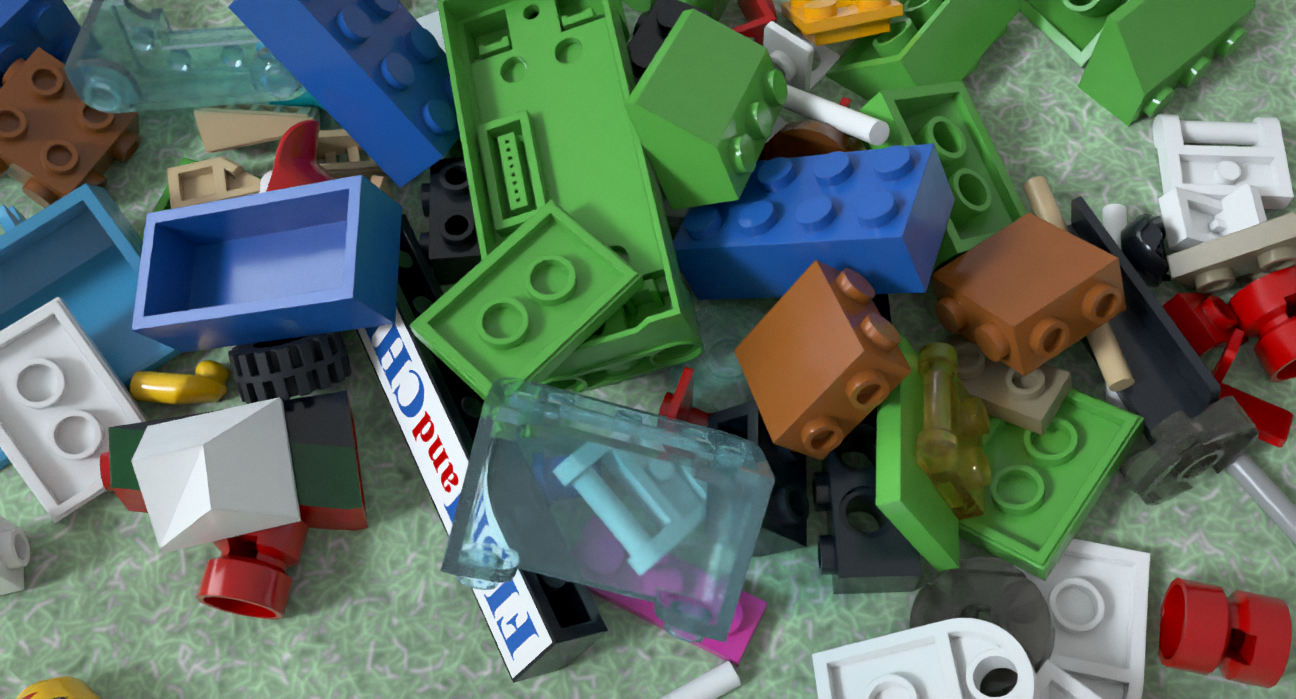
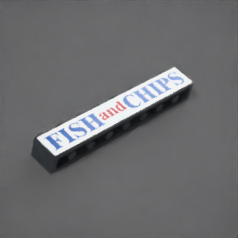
M402 214L395 324L356 329L512 682L515 683L561 670L571 664L603 636L608 629L505 418L497 413L413 334L409 326L444 293L406 215Z

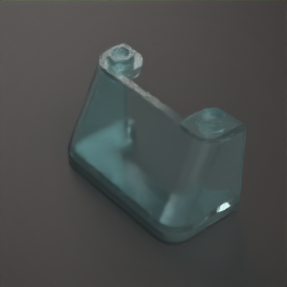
M129 0L92 1L64 66L68 78L80 99L91 108L104 113H128L284 101L298 98L307 91L246 25L172 31L163 8H153L151 13L138 9Z
M498 377L494 379L483 404L440 572L456 575V579L468 587L479 590H492L497 588L498 583L511 581L515 577L518 568L653 602L656 616L665 623L664 629L675 638L687 642H702L705 638L726 643L775 477L762 449L742 437L528 380Z

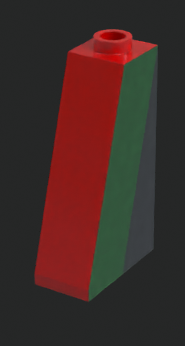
M347 390L284 400L283 405L301 521L306 523L308 528L357 531L368 528L354 415ZM210 412L108 427L109 452L101 453L100 474L106 491H114L128 511L148 513L131 462L147 426Z

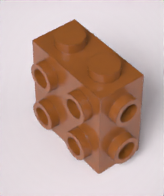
M40 47L27 60L23 58L16 60L3 76V86L0 89V177L6 173L24 185L22 187L23 192L42 207H48L85 183L105 188L108 178L103 175L115 160L124 164L138 149L142 137L138 135L139 114Z
M1029 212L931 274L937 301L934 303V311L944 328L952 334L960 333L978 345L990 360L995 362L1000 360L1024 377L1126 309L1119 258Z
M815 260L734 349L773 444L819 460H823L832 450L838 447L843 439L912 372L898 347V344L901 342L898 331L889 321L881 316L872 300L875 297L873 287L862 275L850 268H845L841 272Z

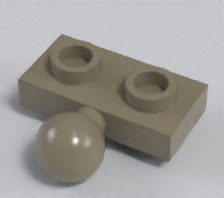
M1290 212L1166 256L1172 279L1190 291L1197 290L1198 293L1208 294L1228 289L1236 283V280L1245 287L1267 274L1283 268L1296 266V212Z
M959 333L952 335L930 368L932 374L954 402L1040 435L1045 433L1072 388L1071 372L1044 363L1024 377L1002 361L995 362L990 360L978 345Z

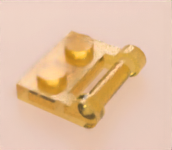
M929 343L924 345L918 353L917 370L924 381L923 430L916 438L915 457L958 520L984 515V487L991 484L990 466L983 451L982 435L989 434L990 431L988 414L982 400L978 396L971 398L957 375L958 354L956 349L947 343Z

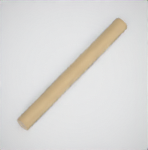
M1036 176L1026 181L1023 189L1034 215L1069 232L1046 178ZM1108 321L1086 335L1109 390L1116 392L1132 386L1135 380Z

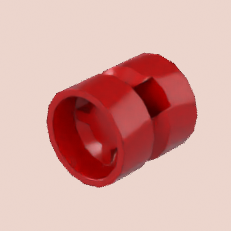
M1296 266L1272 272L1251 282L1239 290L1228 303V306L1237 316L1238 325L1245 332L1244 335L1259 339L1253 351L1272 382H1281L1296 377Z
M299 521L214 541V545L221 554L220 557L210 559L207 562L196 599L209 607L232 614L270 620L283 618L293 586V580L286 573V570L297 565L300 561L309 530L307 524Z
M1178 577L1170 583L1165 593L1160 613L1158 655L1164 666L1206 676L1218 667L1222 677L1227 680L1268 689L1278 683L1285 671L1292 642L1290 612L1283 599L1238 589L1227 598L1220 586Z

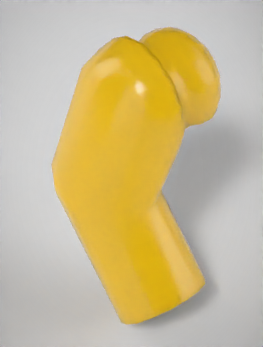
M211 360L200 362L196 367L195 375L141 370L133 375L130 391L135 400L163 404L215 403L223 398L228 391L225 384L230 373L225 365Z

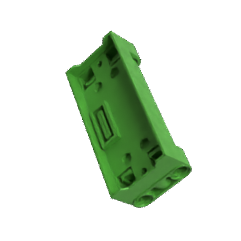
M437 0L481 259L483 260L552 199L643 275L644 286L531 392L537 398L549 399L551 392L571 388L573 393L589 391L676 366L699 357L704 352L702 336L692 296L682 282L659 181L624 107L625 102L636 87L626 45L630 35L622 0Z

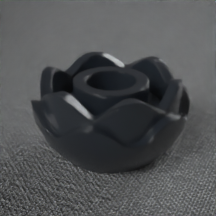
M1142 214L1131 220L1121 230V249L1148 287H1158L1161 282L1171 281V275L1166 274L1169 270V265L1166 258L1168 254L1165 252L1164 247L1165 227L1160 223L1162 221L1161 215Z

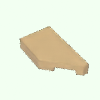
M224 156L167 168L171 209L257 194L260 190L261 179L244 171L241 165Z

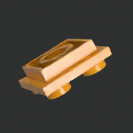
M790 0V2L780 3L782 15L797 27L798 32L816 47L890 32L889 18L903 15V4L897 0Z

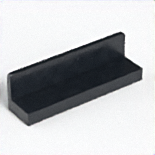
M1081 196L1071 200V225L1067 226L1069 232L1119 258L1126 309L1113 317L1109 323L1135 380L1132 386L1116 391L1124 406L1129 412L1144 417L1143 434L1153 449L1213 422L1221 393L1219 383ZM1085 336L1080 340L1099 367L1089 341Z

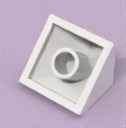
M280 397L147 426L131 462L159 548L163 553L301 521L284 405Z

